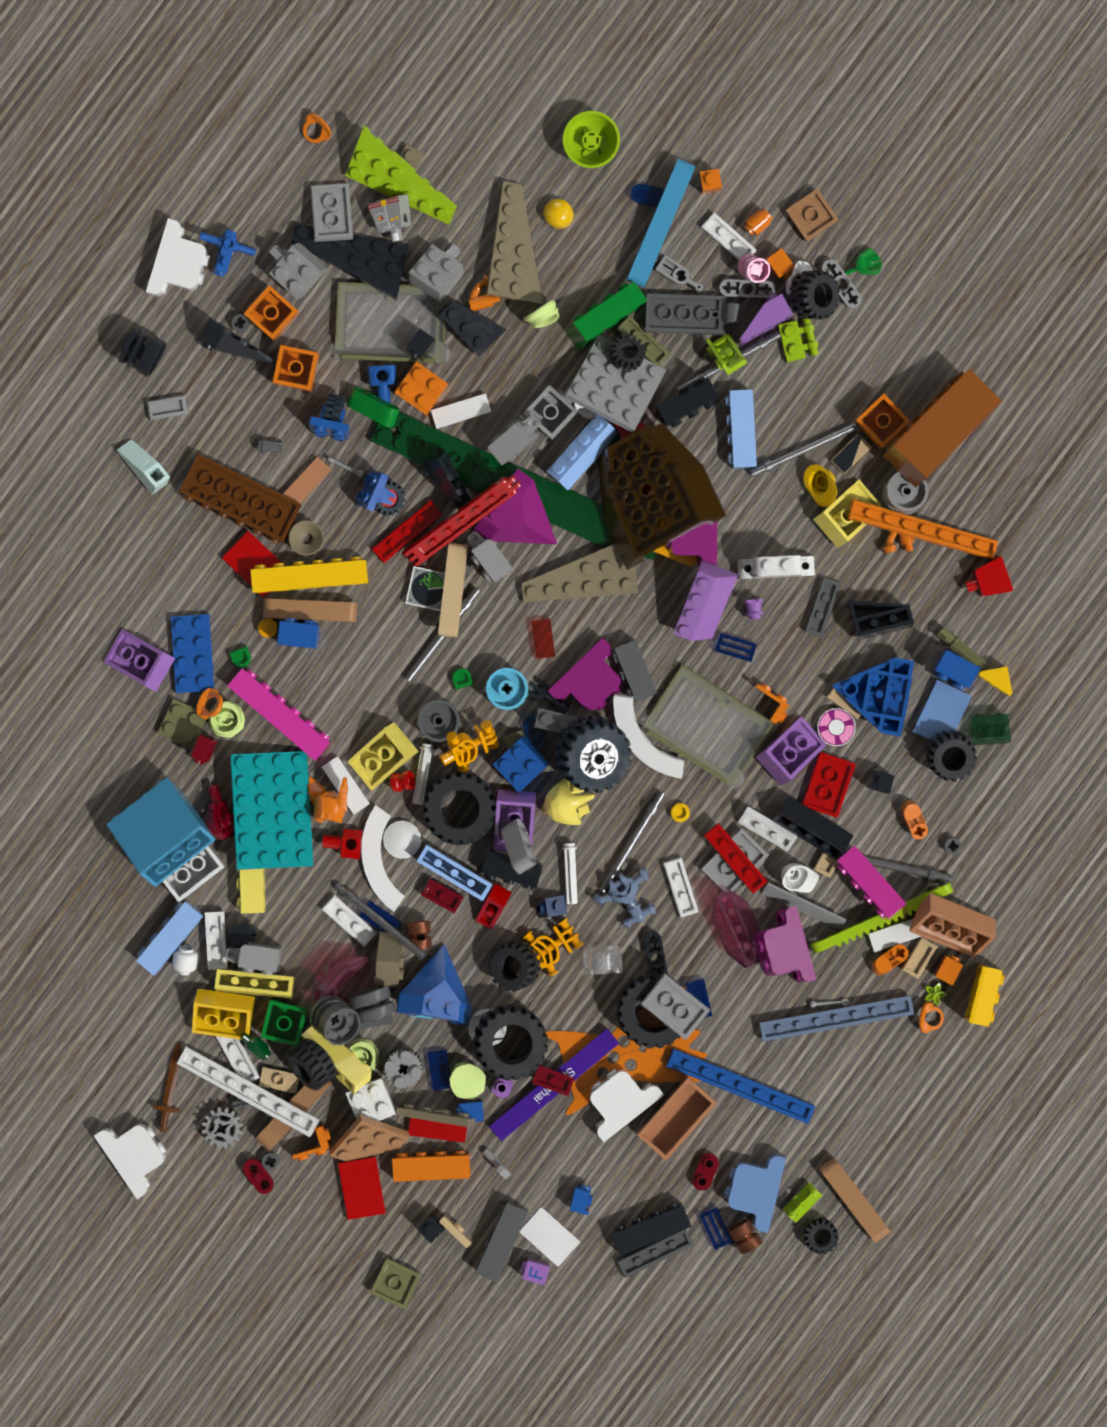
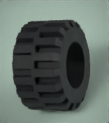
M803 271L802 274L796 275V279L792 280L793 285L789 288L791 291L789 294L791 302L789 303L790 306H793V312L797 313L798 317H803V319L829 318L830 314H834L835 308H838L839 305L838 300H840V288L837 287L838 282L834 280L835 277L829 275V272Z
M944 730L942 735L938 733L934 735L936 739H930L931 745H927L926 750L928 753H925L931 770L940 779L943 778L948 782L949 779L953 782H956L957 778L963 780L965 779V774L969 776L971 774L969 770H974V762H977V757L975 756L977 751L973 743L959 731L956 733L954 730L949 732ZM950 747H959L961 749L960 758L955 763L949 765L942 763V755L945 750Z
M516 940L503 944L492 952L493 955L489 957L491 963L488 964V969H491L489 975L494 977L492 980L494 984L498 983L499 988L505 987V991L512 990L513 992L528 987L535 982L534 980L539 976L537 973L541 971V967H538V964H541V960L537 959L536 956L539 954L533 952L534 947L532 945L528 947L527 942L521 943V941ZM510 956L515 957L521 965L519 976L514 975L509 969L508 960Z
M305 1038L287 1053V1061L292 1072L301 1083L311 1090H320L337 1075L335 1064L330 1055L312 1039Z

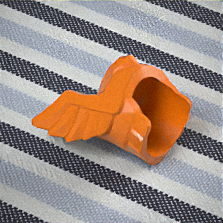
M311 776L308 777V794L314 805L313 820L319 823H323L324 820L342 823L345 812H347L349 789L347 778L343 777L339 793H336L334 791H325V787L320 785Z

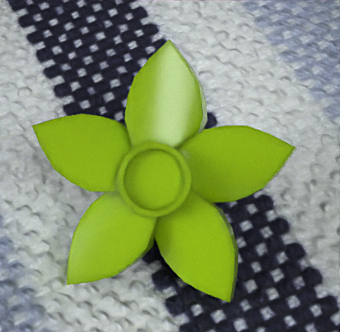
M940 982L934 988L926 986L929 994L926 995L925 1001L933 1000L936 1005H939L940 998L947 996L945 992L940 991Z

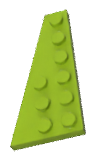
M364 126L345 176L391 198L408 195L410 207L449 225L457 205L441 191L435 190L425 177L423 179L416 173V169L395 151H391L383 144V140L379 137L376 138L369 132L370 129Z

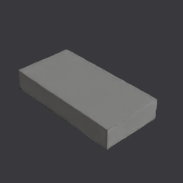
M185 395L147 401L150 421L188 415Z

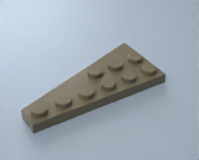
M503 181L501 183L486 295L542 305L523 188L520 184Z
M614 543L611 546L522 582L523 602L638 593L636 566L629 570L626 569Z

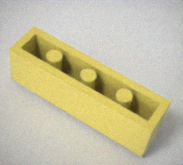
M264 869L237 870L240 871V879H237V890H240L241 897L237 898V908L241 909V914L265 913Z
M217 969L215 990L218 992L293 999L294 977Z
M312 1026L301 1035V1042L305 1038L312 1039L327 1051L337 1070L335 1077L353 1094L371 1080L372 1071L366 1063H362L354 1051H349L344 1045L339 1046L329 1043Z

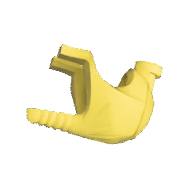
M564 778L548 792L541 810L558 823L580 825L582 824L581 818L585 814L590 813L587 802L592 800L595 794H581L580 792L584 790H579Z

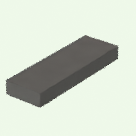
M822 577L804 632L823 637L841 585L840 582Z

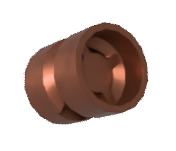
M430 921L406 922V933L410 936L408 939L420 949L432 948V937L428 935L431 932ZM422 934V939L416 938V935Z
M745 1219L728 1230L731 1238L734 1241H738L736 1247L741 1255L754 1250L763 1243L758 1233H753L754 1227L750 1219Z

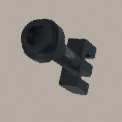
M539 678L537 682L542 687L539 688L537 685H533V688L538 693L535 694L530 690L528 694L537 701L543 697L557 708L556 712L565 714L570 708L568 702L565 700L562 703L547 692L550 686Z

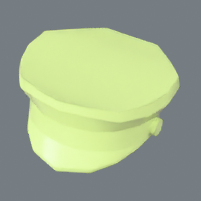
M554 300L549 301L523 318V320L530 323L531 328H541L555 323L560 317L556 308V302Z
M230 700L223 701L221 711L216 716L208 718V723L217 736L228 738L240 732L245 722L242 708ZM216 703L215 706L211 709V711H213V710L216 708L217 703Z
M357 1038L346 1046L349 1051H354L358 1059L362 1063H366L371 1071L375 1070L379 1062V1050L371 1040Z
M467 1062L456 1063L451 1070L449 1078L451 1090L459 1098L473 1100L484 1092L486 1075L476 1065Z

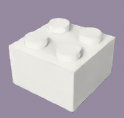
M383 1077L368 1082L355 1094L350 1090L346 1092L356 1120L362 1115L380 1121L396 1114L397 1110Z

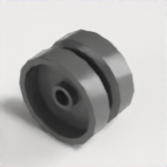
M434 700L428 702L422 707L418 715L419 729L431 741H446V736L449 732L454 731L457 733L460 728L461 719L459 712L453 704L447 701ZM437 717L442 718V724H436L435 720Z
M388 985L348 999L352 1009L364 1007L363 1010L357 1012L360 1017V1024L373 1022L396 1012L393 1001L381 1003L382 1000L389 998L391 995Z

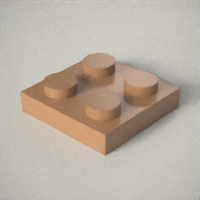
M818 188L785 210L806 242L839 221Z

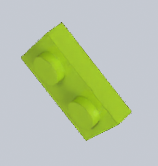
M729 333L714 343L709 338L706 340L709 345L706 349L712 358L716 356L717 360H715V363L720 371L724 369L727 375L747 364V361Z

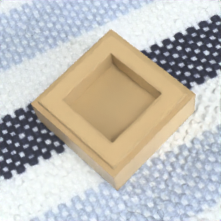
M822 852L813 869L831 878L838 863L836 859Z

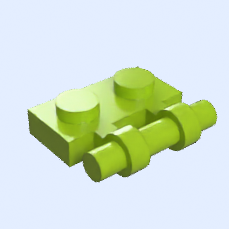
M803 319L804 327L800 328L797 321L778 325L787 363L805 359L806 350H810L811 357L819 355L817 349L819 347L818 341L815 340L813 332L815 328L814 324H811L810 319ZM806 333L807 344L802 343L800 334Z

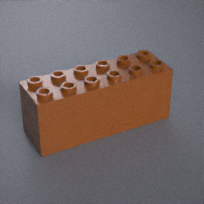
M971 369L965 373L961 371L885 447L888 451L883 456L916 488L987 418L1002 400Z

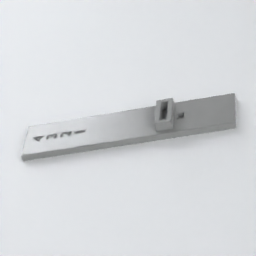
M769 882L762 894L787 906L796 905L798 911L838 930L846 922L845 918L796 896L797 893L785 891Z

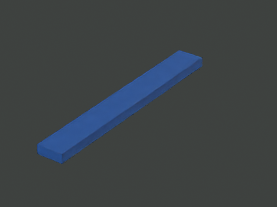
M674 1048L666 1064L671 1069L807 1124L815 1109V1105Z

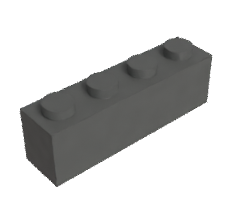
M508 1200L506 1205H501L498 1211V1215H500L498 1223L494 1221L490 1232L493 1234L490 1240H485L482 1250H485L482 1257L478 1256L475 1262L476 1274L497 1283L526 1219L527 1209Z

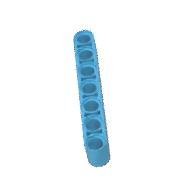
M678 158L626 281L630 283L635 282L637 286L642 288L645 287L694 172L695 165Z

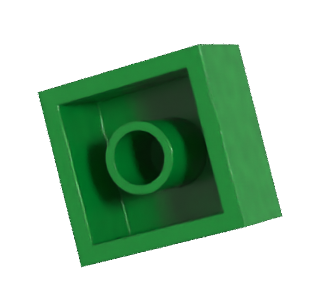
M270 999L261 1038L297 1046L301 1041L309 1007Z

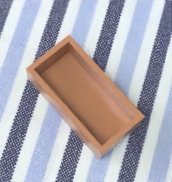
M687 1075L637 1132V1136L667 1161L712 1110L717 1101Z

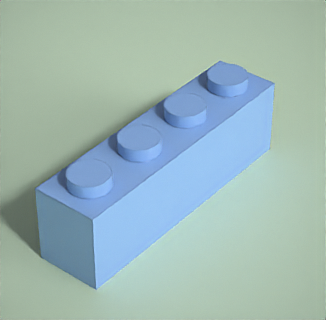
M753 389L729 391V395L725 396L726 407H730V415H726L727 426H731V434H727L728 445H732V453H728L729 464H733V469L756 468Z
M596 415L547 472L566 490H569L618 435V432L604 418Z
M428 844L417 860L418 863L481 901L484 900L493 883Z
M185 901L184 904L180 902L173 910L176 912L172 918L167 917L161 925L164 928L160 933L155 932L149 939L151 944L147 948L143 947L137 954L139 957L137 962L152 975L158 973L172 956L173 952L205 916L188 901Z

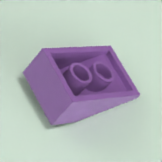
M773 294L766 298L765 304L738 342L740 346L791 319L793 313L782 294L779 296Z
M121 629L104 663L157 692L175 658Z
M801 716L773 740L756 758L782 786L792 780L826 744Z
M498 789L493 850L507 851L501 828L516 819H520L523 822L532 845L536 792Z

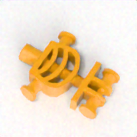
M489 720L483 721L481 723L482 730L475 725L474 729L477 738L474 740L466 733L457 735L454 731L449 732L446 736L449 751L439 756L443 765L445 766L454 761L458 766L459 772H467L469 770L468 764L477 757L478 745L481 746L486 754L489 753L488 748L491 750L498 748L499 742L492 727V722Z
M567 918L558 923V926L561 925L564 932L561 933L556 925L553 926V929L559 936L555 940L546 935H540L535 938L531 934L532 931H529L523 937L524 940L526 939L530 943L529 946L532 945L538 951L539 955L536 957L538 960H541L539 965L542 969L547 968L548 977L559 973L558 970H555L553 964L559 961L560 953L558 947L564 944L569 953H572L573 950L568 944L570 941L575 946L574 950L584 944V942L581 943L578 933L574 935L571 931L574 927L569 925ZM568 933L570 938L565 940L563 936ZM540 939H547L551 943L549 945H546L544 942L540 941ZM538 943L542 945L544 948L540 949L535 944ZM554 949H556L557 952L555 960H553V956L551 953V951ZM547 954H549V958H550V962H549V963H547L546 957H545Z

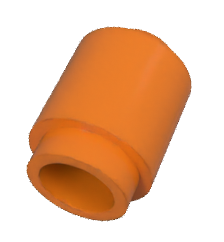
M762 208L744 221L746 225L744 229L749 235L752 236L754 234L758 236L771 224L770 222L773 218Z

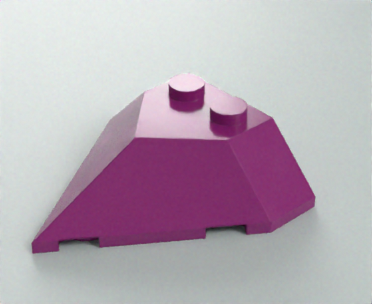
M518 468L513 474L516 477L515 481L519 480L521 482V485L517 488V493L482 518L473 530L477 531L486 540H493V542L558 545L534 479Z

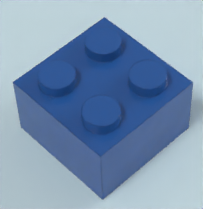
M285 618V622L280 621L277 644L319 649L321 626L317 625L316 621L304 620V624L298 623L296 619Z
M942 650L932 671L936 673L934 676L940 680L947 681L948 679L952 681V686L964 690V688L968 689L971 687L980 667L948 650Z
M523 736L493 766L520 792L550 763Z

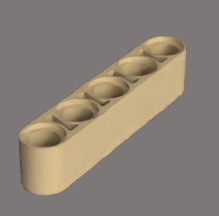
M449 543L438 636L458 637L468 553L467 544Z

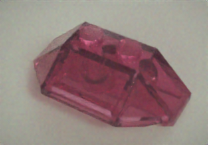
M731 890L715 897L711 919L726 953L744 968L760 962L754 945V937L761 930L749 903Z
M369 955L340 956L338 959L334 957L327 965L329 967L327 972L321 971L314 979L316 981L314 985V1005L322 997L336 996L371 957Z

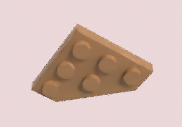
M360 1115L330 1149V1156L347 1162L397 1150L410 1138L409 1132Z

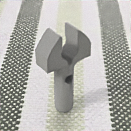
M488 1148L483 1151L484 1156L494 1165L497 1172L507 1180L512 1175L509 1169Z

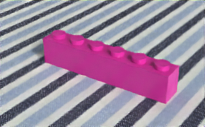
M242 668L228 684V687L316 761L331 744L328 741L330 737L322 730L320 733L314 729L315 724L308 718L303 720L299 716L301 712L294 706L289 708L285 704L286 700L277 693L275 696L270 691L271 687L266 682L262 681L260 683L255 679L257 675L252 670Z

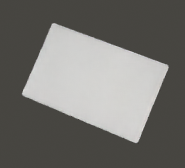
M542 1207L520 1230V1233L558 1267L580 1243L576 1237Z

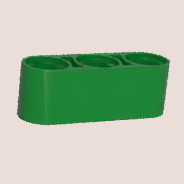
M353 387L347 402V407L381 425L391 428L394 426L400 410L397 406L358 387Z

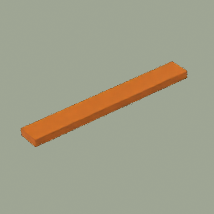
M854 499L851 501L847 519L989 560L994 559L998 544L997 540Z

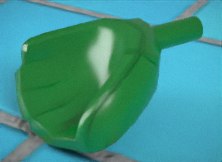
M866 248L858 254L855 260L856 267L845 271V274L850 275L856 271L862 275L879 274L882 269V260L872 248Z

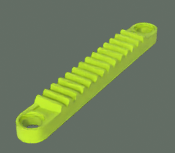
M950 882L905 901L906 906L889 920L886 917L882 919L876 914L810 944V947L814 954L835 945L841 947L842 942L848 944L849 939L855 941L857 935L862 938L864 932L867 935L870 934V929L877 931V926L884 928V923L891 925V920L897 922L898 917L904 919L905 914L911 916L912 911L917 912L920 903L930 893L942 898L954 892Z

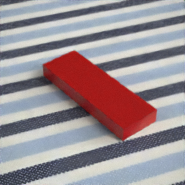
M410 1117L409 1136L464 1143L466 1141L467 1127Z

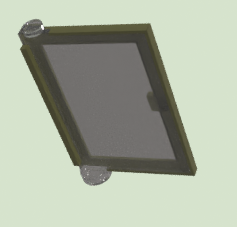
M338 282L335 343H331V355H335L334 359L416 363L408 355L409 352H407L406 346L421 328L436 339V345L423 362L419 359L417 362L450 364V345L445 344L446 323L437 314L447 304V296L439 303L415 285H400L396 301L388 294L381 293L367 283Z
M681 665L649 716L645 714L640 722L643 731L737 791L748 776L743 771L774 725L773 722L684 665Z

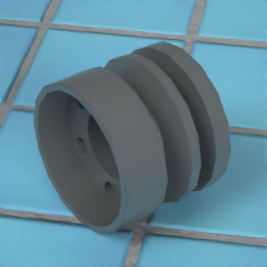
M329 995L322 997L312 1007L310 1023L329 1043L341 1046L349 1043L357 1035L360 1028V1017L341 998Z

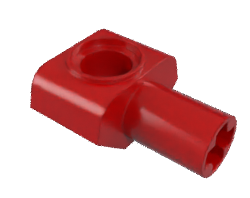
M343 829V836L324 834L322 848L341 850L342 858L360 859L363 831ZM348 839H354L357 842L355 849L351 850L347 847Z

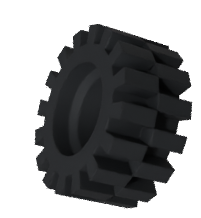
M627 334L626 338L624 335H621L620 338L617 337L609 351V359H612V365L617 364L615 368L619 369L621 367L623 372H625V369L628 372H631L632 368L634 371L641 366L646 350H644L645 345H640L642 340L636 341V336L630 338V334ZM628 348L634 352V357L626 358L621 354L620 350Z
M818 1218V1220L814 1219L811 1223L807 1224V1227L804 1229L803 1238L811 1252L819 1255L824 1253L825 1255L829 1251L832 1252L834 1247L836 1248L839 1234L831 1221ZM819 1229H824L828 1232V1240L822 1244L815 1242L813 1237L814 1233Z

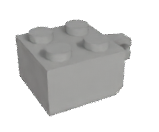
M300 243L292 245L289 250H283L278 245H275L269 251L276 259L274 261L276 266L269 274L296 299L304 297L327 270V267Z
M432 244L409 271L410 283L441 303L463 276V265L456 259L460 254V248L453 244L447 251H442Z
M549 385L524 412L526 418L534 414L541 421L538 429L550 440H553L578 413L571 405L572 401L565 398L569 388L565 392L562 390L557 392Z
M535 414L521 421L519 419L514 422L512 421L504 428L505 431L497 434L490 440L492 444L487 448L499 463L504 465L513 460L538 438L536 429L540 426L541 421Z
M477 531L467 537L474 554L471 558L478 567L482 565L485 569L482 573L489 582L493 580L496 583L513 571V568L493 540L485 541Z
M249 942L241 948H227L226 960L237 963L238 967H241L242 971L245 972L262 970L261 974L273 975L280 968L282 947Z

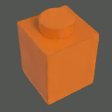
M719 169L701 171L699 173L702 194L721 191L722 185Z
M782 248L766 259L778 280L782 277L785 280L792 275L794 264Z
M952 954L949 957L944 955L934 976L953 985L963 967L959 963L961 959Z

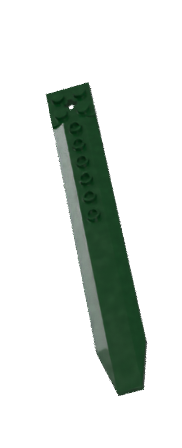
M400 412L392 427L394 429L396 426L399 427L400 435L393 437V433L390 431L391 427H386L379 423L374 431L371 442L423 465L425 460L446 450L463 484L481 492H484L502 477H510L519 468L534 479L538 494L551 524L604 548L614 544V540L604 521L603 506L596 501L574 491L566 490L563 486L510 462L501 465L494 455ZM651 552L643 558L654 559L656 553Z

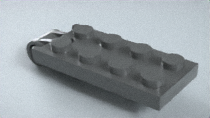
M646 294L645 333L726 335L725 325H740V304H725L726 296Z

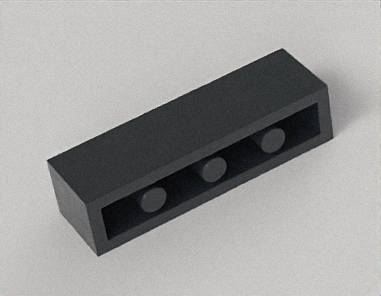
M787 796L773 819V822L836 860L842 857L854 836L790 796Z
M674 1202L667 1205L668 1209L660 1212V1209L650 1212L649 1217L633 1219L630 1225L625 1226L621 1224L616 1226L611 1234L620 1256L691 1227L683 1204Z

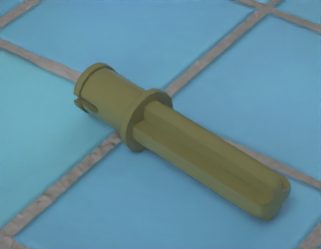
M945 626L936 634L937 637L949 645V648H953L967 661L980 667V670L986 665L987 662L963 643L959 636L956 637L946 629Z

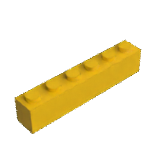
M351 557L350 561L343 562V558L331 559V563L315 560L310 565H304V562H293V566L285 567V563L274 564V568H266V565L254 566L255 569H251L253 593L368 584L366 560H362V557Z

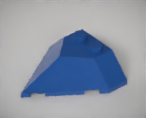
M893 658L832 685L882 734L901 737L911 691L914 661Z
M445 944L438 949V952L430 958L413 977L412 981L399 993L396 1013L411 1016H428L449 1020L453 1024L469 1026L472 1006Z

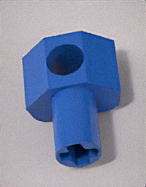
M396 365L367 367L369 386H376L377 397L391 403L390 385L397 384ZM379 371L387 372L388 376L385 381L377 379Z

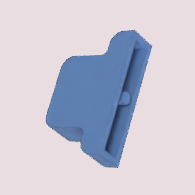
M773 1154L767 1157L765 1166L739 1162L736 1164L735 1169L731 1168L729 1179L732 1182L731 1186L726 1188L724 1198L728 1199L731 1208L754 1214L752 1224L761 1232H769L786 1157L783 1155Z

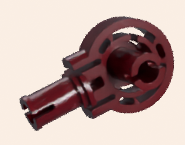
M219 785L210 786L207 788L211 804L207 806L209 813L207 814L206 826L214 837L219 840H225L234 835L233 814L229 810L227 803L222 801Z

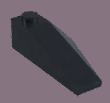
M211 318L207 321L200 340L203 342L201 346L210 352L214 349L217 352L276 366L277 361L259 349L252 347L242 338L235 336L221 324Z
M446 450L425 460L423 463L425 475L430 477L460 509L471 501Z

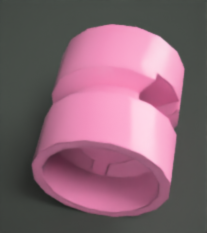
M746 254L738 262V272L742 277L750 281L761 283L769 277L770 265L763 258L753 254Z

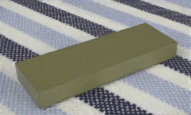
M630 315L616 328L625 338L627 334H630V338L636 336V341L641 339L640 345H645V357L657 366H661L671 355L649 333H645V329Z

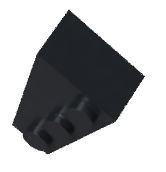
M452 300L437 312L477 356H480L507 330Z
M707 376L703 381L656 406V409L666 427L671 426L675 428L682 424L681 420L687 416L691 419L699 414L698 410L704 407L707 410L715 406V401L718 400L719 396Z
M848 600V608L857 641L912 628L914 625L909 604Z
M487 850L481 873H484L486 878L493 880L496 877L502 878L504 883L514 885V882L522 884L521 887L532 890L538 886L543 864L537 863L525 872L518 874L511 864L509 855Z

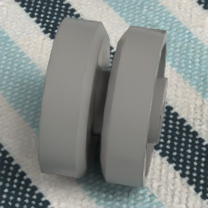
M897 472L883 487V502L889 510L910 515L926 502L929 494L928 484L924 480L915 488L900 472Z

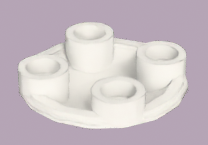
M405 820L396 821L385 830L383 836L384 847L393 857L400 859L409 858L419 849L421 834L418 828L411 822Z

